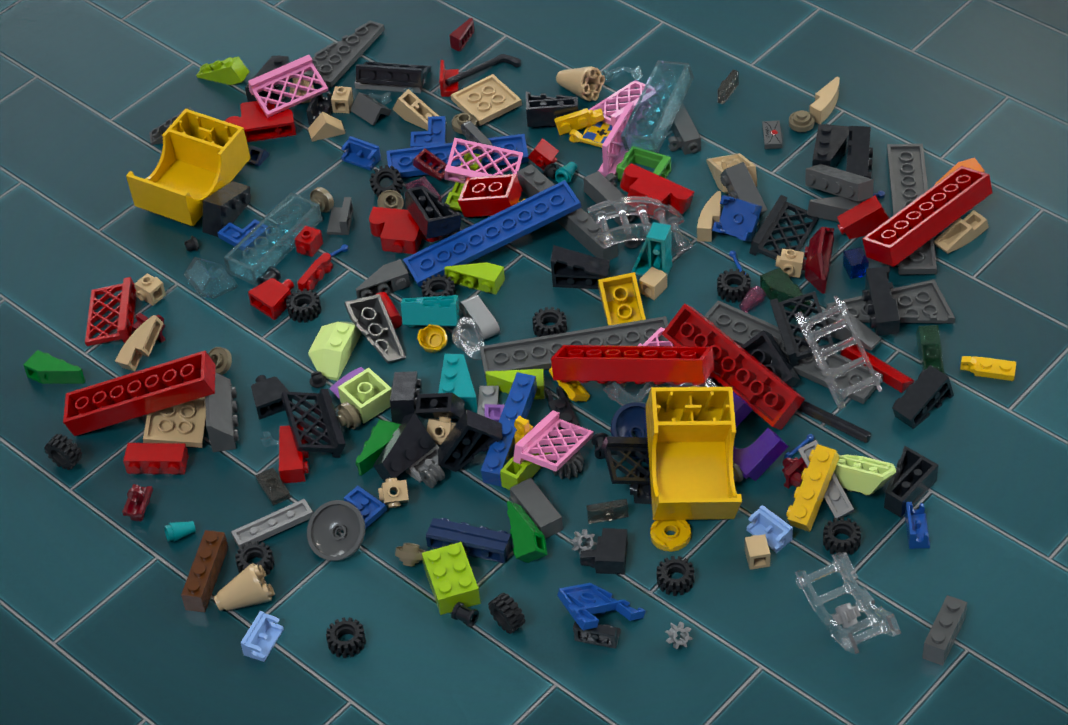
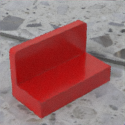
M441 60L440 91L441 97H450L451 94L458 91L459 81L447 86L445 80L459 74V69L445 70L444 60Z

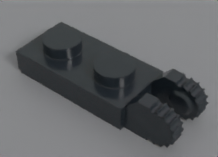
M561 386L556 387V393L559 397L556 400H553L549 389L545 390L550 411L559 412V419L579 426V422Z

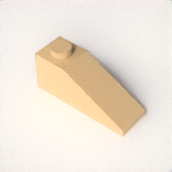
M409 89L398 98L393 107V110L405 121L425 130H428V117L439 116Z

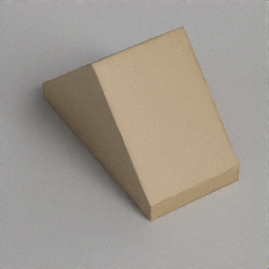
M324 112L308 128L312 142L345 134L341 120Z

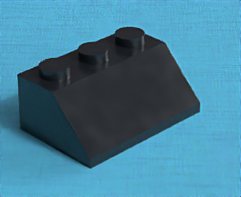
M763 330L741 346L790 387L801 381L771 333Z

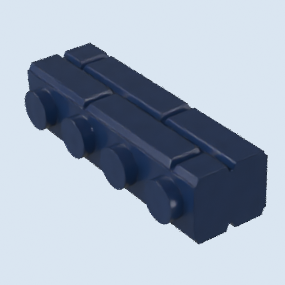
M433 518L426 533L427 547L437 549L462 542L466 555L504 564L512 549V536L506 531H493L484 526L474 527L465 522H451L447 518Z

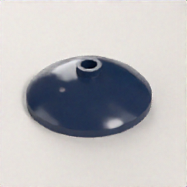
M633 402L619 408L611 420L610 430L612 437H633L632 433L636 437H647L646 404ZM629 455L630 458L641 460L635 455Z

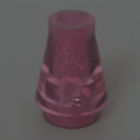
M759 286L751 287L743 301L739 304L740 309L747 313L750 309L764 301L766 293Z

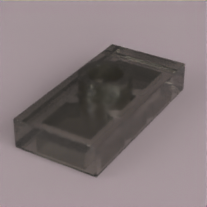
M732 70L728 77L721 82L718 88V103L724 104L739 85V72L737 70Z
M274 468L255 475L258 484L273 506L291 498L288 489Z
M627 499L586 506L588 524L629 517Z

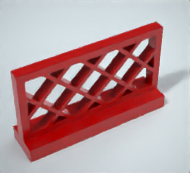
M131 277L124 278L122 284L91 290L85 344L87 346L120 339L126 343L132 335L131 326L134 324L137 295ZM122 290L117 296L113 295L115 292ZM105 294L99 300L96 299L97 295ZM112 298V300L107 305L104 304L106 300ZM117 302L120 303L116 309L112 308ZM102 306L103 308L98 313H96L95 310L98 307ZM107 311H110L111 313L104 318L103 315ZM116 315L119 317V318H118L117 320H115L114 322H111V321H110V320L113 319ZM98 319L102 320L96 326L93 325ZM106 324L110 325L104 331L101 330ZM112 330H117L116 334L109 335ZM100 333L96 338L91 339L94 334Z

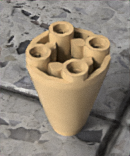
M591 66L559 71L556 81L560 86L587 101H596L605 82V76L601 74L598 68Z
M250 564L217 592L214 600L220 611L238 609L272 600L271 596L275 595L271 584L267 585L264 579L266 573L261 565Z

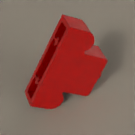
M258 101L241 103V117L231 116L225 120V122L243 127L247 142L296 135L292 110L286 109L267 118ZM267 103L266 107L269 111L276 108L275 104Z
M632 163L624 169L620 188L628 192L627 204L654 216H658L665 208H668L674 214H683L690 207L694 196V191Z
M373 207L369 216L371 233L381 238L383 251L415 254L418 252L422 239L428 242H435L441 237L426 239L408 210Z

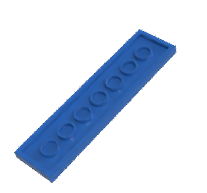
M525 134L488 138L495 147L522 152L521 163L529 162ZM453 143L387 151L389 168L393 166L394 169H397L402 178L427 175V173L413 166L414 158L426 148L447 164ZM457 144L456 146L459 153L467 150L464 145ZM477 149L473 150V153L482 155ZM496 152L490 155L493 161L501 157ZM510 156L507 160L510 164L518 161V157ZM487 157L482 158L481 164L483 167L491 163ZM459 158L454 160L451 166H461ZM503 160V161L497 163L496 165H497V166H500V165H507V164H506L505 161Z

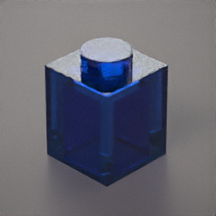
M862 248L843 251V266L849 278L854 279L866 276L869 261Z

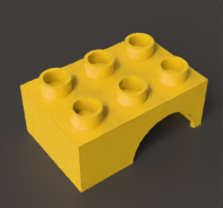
M185 108L162 134V154L152 174L143 179L134 176L133 172L130 171L126 178L136 207L194 226L203 215V200L229 184L251 157L243 127Z
M651 387L645 407L653 520L734 519L742 503L741 494L736 492L733 474V446L736 425L732 387Z

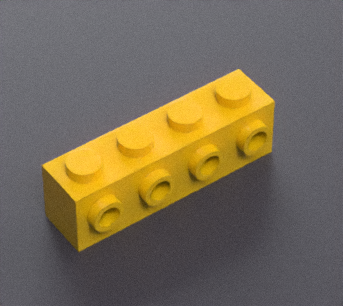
M817 444L815 450L812 449L810 452L809 466L803 470L801 476L803 481L801 486H798L795 490L793 506L790 505L787 510L786 516L791 526L808 532L811 531L839 460L836 450Z

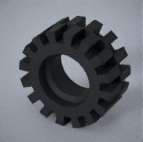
M385 165V168L379 166V171L375 169V174L371 173L370 186L378 198L386 190H394L399 194L401 193L400 189H403V180L399 171L394 169L393 166L390 168L388 165ZM390 177L393 179V183L390 186H380V182L384 178Z
M730 269V272L725 270L724 274L720 273L717 278L718 296H721V299H725L726 302L732 300V303H735V300H738V302H741V299L746 300L751 292V278L749 274H745L743 270L739 272V269H736V271ZM736 284V285H739V286H738V287H730L729 285Z
M437 274L438 277L432 275L431 279L429 277L426 278V281H423V285H421L423 297L456 295L454 281L450 277L447 278V275H443V277H441V274ZM436 290H444L438 293L434 292Z
M299 289L297 293L292 292V296L289 295L286 300L288 314L293 321L297 320L301 323L304 320V323H306L308 319L313 321V317L317 318L318 314L321 313L319 295L311 289L308 292L307 289H303V291ZM303 304H309L308 306H305V307H299L300 305H303Z
M545 307L544 311L541 308L539 313L535 312L532 322L533 331L537 337L566 333V315H564L563 311L560 312L559 308L555 310L554 307H551V309ZM546 323H555L551 326L544 325Z
M55 434L45 445V453L49 454L48 458H51L53 463L56 462L58 467L62 466V469L70 470L82 458L81 449L76 447L77 444L73 443L72 439H67V436Z
M840 517L839 521L837 518H833V522L831 520L828 521L823 530V545L827 551L830 549V554L832 555L836 552V556L839 557L840 553H843V557H846L848 552L850 555L854 554V551H857L858 547H860L861 531L859 525L856 526L857 523L855 521L851 523L849 518H847V521H844V517ZM837 534H845L850 538L846 540H840L835 538L834 536Z
M255 541V544L248 542L249 546L244 544L242 549L239 548L237 550L238 554L236 553L235 560L239 573L251 564L247 563L250 559L256 557L262 558V560L254 564L261 565L267 575L270 574V570H273L274 559L272 551L264 542H261L260 545L259 541Z
M671 556V560L667 557L664 559V562L661 561L659 566H657V585L662 592L666 590L668 595L670 592H673V596H676L677 592L680 595H684V590L688 593L690 588L693 587L694 567H692L691 562L688 563V559L682 560L681 556L675 559V556ZM671 573H680L683 575V577L679 579L669 578L668 575Z
M503 592L488 603L490 614L494 616L493 619L507 633L511 634L525 624L526 619H524V614L521 613V608L518 607L517 602L515 603L514 599L510 598L508 594Z
M344 617L341 622L337 619L335 620V625L331 623L329 625L330 629L327 628L326 639L328 648L332 654H336V657H340L342 654L343 658H347V655L350 654L351 658L354 657V652L358 655L360 653L359 649H364V644H366L364 628L361 623L359 624L358 620L355 619L353 622V618L349 617L348 621H346ZM345 634L354 635V637L348 641L338 640L339 637Z

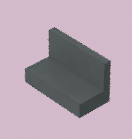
M360 92L350 111L374 126L380 114L389 116L392 111L371 96Z
M344 197L342 207L332 208L327 235L349 234L353 215L351 197Z

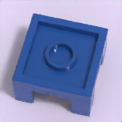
M722 195L720 204L724 205L720 221L714 222L712 231L732 235L744 241H752L762 206Z

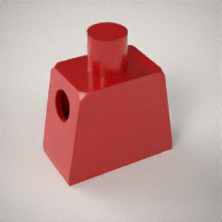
M270 278L248 291L250 304L273 320H276L287 308L286 300L291 295L294 284L290 279L280 283L276 279Z

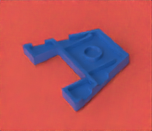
M592 583L559 588L558 598L582 630L597 628L599 619L592 614H604L607 611L616 610L629 621L644 618L645 615L644 609L639 607L636 610L629 606L630 602L624 599L616 600L612 598V593Z

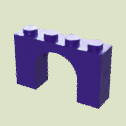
M733 391L735 425L737 428L753 409ZM767 428L749 447L736 449L733 446V463L738 465L744 478L750 477L756 481L789 446L775 432Z

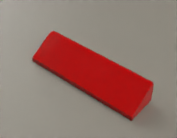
M850 343L841 346V356L884 374L883 382L901 393L914 382L910 377L857 345Z

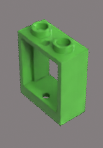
M632 146L629 152L625 153L622 162L618 163L616 167L619 182H621L624 169L630 163L654 168V174L666 179L671 172V157Z

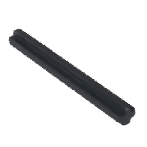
M803 401L797 409L864 443L870 440L871 433L807 401Z

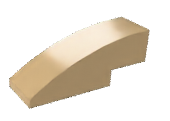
M839 77L834 78L815 94V102L810 105V113L818 124L825 121L836 106L839 96Z
M717 191L701 211L697 225V241L712 242L714 222H719L721 217V191Z
M973 210L963 220L961 218L957 219L934 241V244L946 253L955 251L970 243L988 229L987 219Z
M155 315L146 320L126 341L115 362L122 368L135 372L142 355L149 357L163 322Z

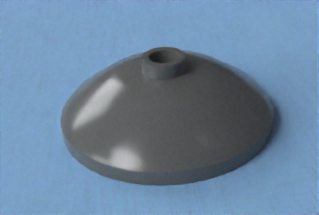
M333 500L321 505L311 516L307 527V539L311 549L316 555L329 561H340L353 555L361 546L365 536L363 515L357 507L343 500ZM343 530L344 534L339 536L340 531Z

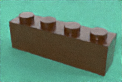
M205 530L181 594L185 610L206 612L229 548L225 532Z

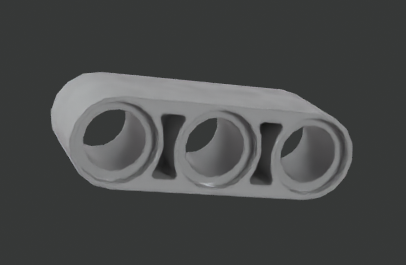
M478 295L459 302L463 315L481 340L500 334V328L496 319Z

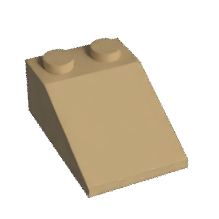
M742 154L706 159L717 187L722 192L729 193L726 186H723L721 183L720 174L725 169L741 162L745 163L755 186H757L756 165Z

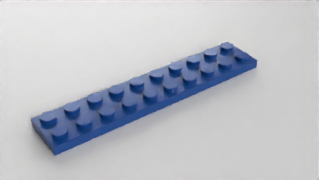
M564 180L404 258L403 261L418 287H421L426 278L429 277L431 279L432 275L438 277L437 274L445 275V266L468 264L581 208V202Z

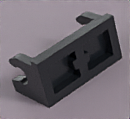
M330 92L327 94L328 98L324 97L323 93L312 98L306 110L309 125L322 112L331 115L333 109L331 103L332 94Z

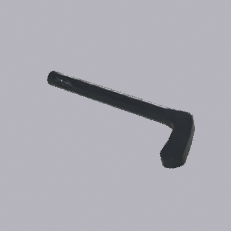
M500 54L493 59L446 79L445 83L449 86L502 62L511 64L514 67H520L521 59Z

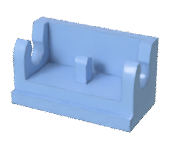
M761 505L749 517L748 520L751 523L747 526V531L752 535L765 534L769 548L776 553L792 541L793 527L765 506Z
M263 611L259 612L241 641L244 656L265 662L284 630L283 626L275 624L279 622L277 617L266 614Z

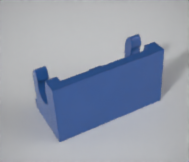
M352 136L348 138L341 148L343 151L346 150L341 156L342 161L370 171L381 160L379 146Z
M906 502L905 522L909 549L930 548L923 503H920V508L915 510L913 509L912 502Z

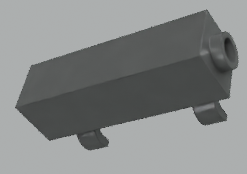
M681 99L665 102L664 111L658 110L655 112L657 117L655 121L657 125L668 122L674 136L668 138L670 151H675L679 147H681L684 155L701 151V137Z
M598 171L584 177L583 191L615 222L622 226L635 220V212L638 208L626 203L627 197L615 187L616 183L613 180L617 179V177L613 173L604 177Z

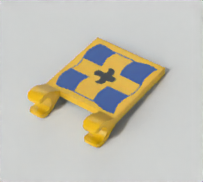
M600 121L595 125L586 127L583 135L577 130L572 129L569 133L571 135L569 141L573 143L583 142L602 148L603 143L612 130V125Z

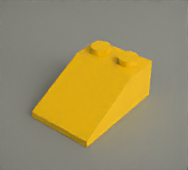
M635 272L598 280V288L608 326L646 320Z

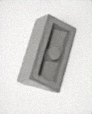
M436 444L433 449L405 470L406 473L418 482H421L420 472L427 470L431 463L438 465L439 446Z

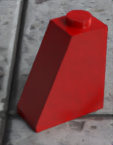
M875 195L837 216L840 223L837 226L842 235L846 233L849 239L868 235L887 221L889 217Z

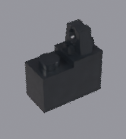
M454 393L418 394L416 414L426 420L432 418L439 419L440 416L451 418V420H459L466 411L464 408L465 401Z
M603 528L602 536H598L596 549L581 551L580 564L595 568L596 573L625 575L628 547L627 529Z

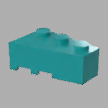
M652 223L631 273L635 272V275L643 276L651 267H654L666 273L668 277L672 267L671 225Z
M458 295L402 298V324L408 327L428 326L429 324L458 326L460 318Z
M445 354L438 393H454L465 401V409L477 413V399L464 354Z

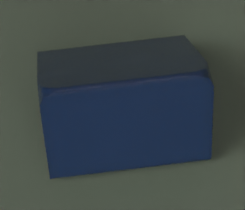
M251 145L249 148L251 158L247 163L260 166L267 159L269 153L266 150Z

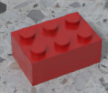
M517 174L470 177L465 181L458 203L464 217L492 216L517 204L523 190Z

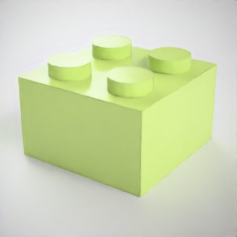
M367 368L338 387L341 403L348 402L350 405H354L360 412V421L363 424L390 407L392 388L370 368Z

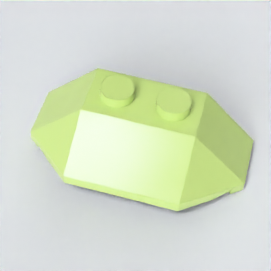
M335 322L324 325L316 336L308 355L316 370L320 371L326 379L339 380L362 334L354 323Z
M839 455L834 473L842 488L848 491L860 492L864 495H871L888 482L896 473V468L892 463L863 456Z

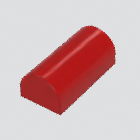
M385 292L376 293V295L380 294L394 329L399 328L402 325V316L389 295Z

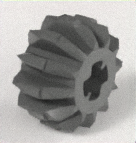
M580 451L574 454L557 472L553 471L554 476L559 475L561 479L567 477L570 480L571 476L577 477L578 473H582L584 458L581 456Z

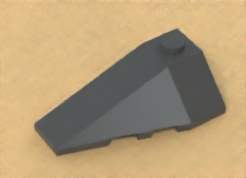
M380 294L344 303L352 322L387 363L406 358Z

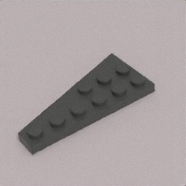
M370 20L356 28L353 34L343 36L342 40L338 43L333 42L314 54L312 63L328 87L332 88L385 30L384 24ZM312 70L304 73V76L313 77L314 73Z
M934 279L891 289L893 299L896 298L900 323H955V317ZM862 296L827 304L826 309L832 305L847 310L861 322H870L871 316L867 315L866 312L867 302L863 301Z

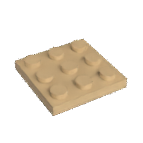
M494 74L451 94V100L465 113L473 114L479 126L522 105V100Z
M205 397L147 414L143 443H185L186 447L202 448L206 425Z

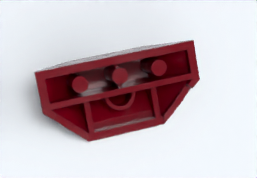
M821 227L810 239L809 247L805 246L804 257L807 259H803L802 263L805 279L824 294L826 292L834 244V228Z

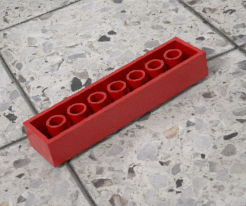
M960 166L862 238L866 257L893 267L898 265L902 260L992 194L990 175Z
M685 303L662 332V335L675 346L713 347L714 370L710 375L724 387H732L733 391L755 413L774 428L782 430L805 400V398L701 313Z
M563 345L551 357L553 380H560L562 383L579 381L580 383L616 381V383L622 384L628 381L635 382L636 384L672 382L675 385L686 382L700 385L707 380L714 370L713 347Z
M201 351L66 393L63 423L74 436L215 394L216 364L206 351Z

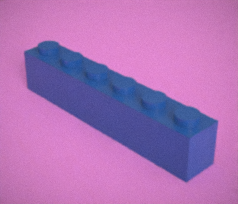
M516 373L499 422L502 424L503 439L499 442L495 441L488 449L481 468L483 483L502 487L500 470L513 457L515 450L514 435L517 429L514 427V422L519 415L527 419L537 391L536 376Z

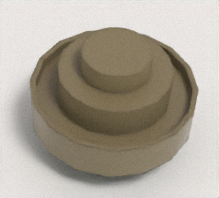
M800 110L792 113L789 117V126L794 131L806 132L814 127L815 119L810 112Z
M471 113L457 114L452 119V129L457 133L463 134L461 124L471 121L477 127V119Z
M317 187L311 191L310 200L315 209L321 212H328L333 208V197L325 188Z
M394 190L382 192L377 201V206L383 208L402 209L404 205L401 194Z
M215 347L209 351L208 355L216 364L215 372L220 375L225 374L230 369L232 363L229 350L223 347Z
M343 402L338 406L337 418L341 426L356 429L361 425L360 412L354 405Z
M403 543V546L396 547L395 556L399 557L400 561H403V565L415 566V563L423 560L422 553L426 551L420 549L418 544Z

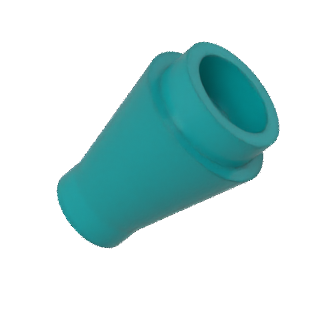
M569 162L567 165L557 169L555 174L556 181L560 183L565 180L569 183L577 170L576 163Z
M193 521L169 522L168 525L164 526L167 541L175 542L196 532Z

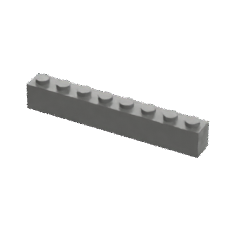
M532 164L517 171V177L522 190L529 197L555 185ZM582 208L555 220L595 257L610 261L618 256L617 239Z

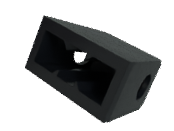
M265 375L258 376L255 380L256 383L251 385L260 420L284 411L285 408L281 394L282 391H289L275 376L268 379Z

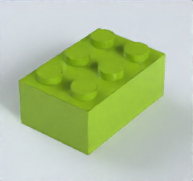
M462 542L422 553L424 569L440 615L452 612L458 602L464 603L466 607L481 604L479 588Z

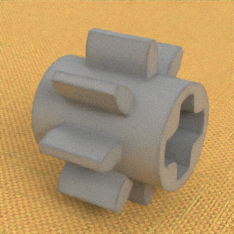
M583 529L582 534L575 531L574 539H570V542H573L574 545L572 550L579 549V555L581 551L592 550V546L597 545L596 542H593L595 534L587 535V529ZM581 538L586 539V541L584 542L585 546H581Z
M850 602L836 607V614L832 615L835 624H842L843 629L857 624V617L861 616L858 607H851Z
M681 621L678 626L670 623L671 628L669 631H665L669 636L666 642L669 644L674 642L673 647L678 649L679 645L687 647L686 643L688 640L693 639L688 633L691 631V628H684V623ZM678 631L681 632V633H680V637H681L680 639H677V638H676V637L678 636V635H677V632H678Z

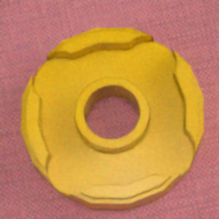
M655 520L650 529L651 541L657 548L663 551H678L686 547L690 542V525L686 520ZM674 531L675 534L667 535L666 532Z

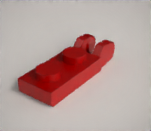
M324 253L315 260L298 280V289L300 291H303V289H307V292L309 289L314 290L315 285L319 280L323 279L324 274L331 271L333 264L330 262L332 259L329 253Z

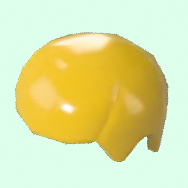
M429 324L424 329H420L417 336L420 346L430 353L439 352L446 346L448 341L445 330L439 325Z

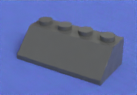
M216 372L215 394L205 396L206 428L213 452L236 449V441H239L238 429H235L238 426V417L235 415V412H238L237 402L234 401V398H237L236 387H232L229 378Z

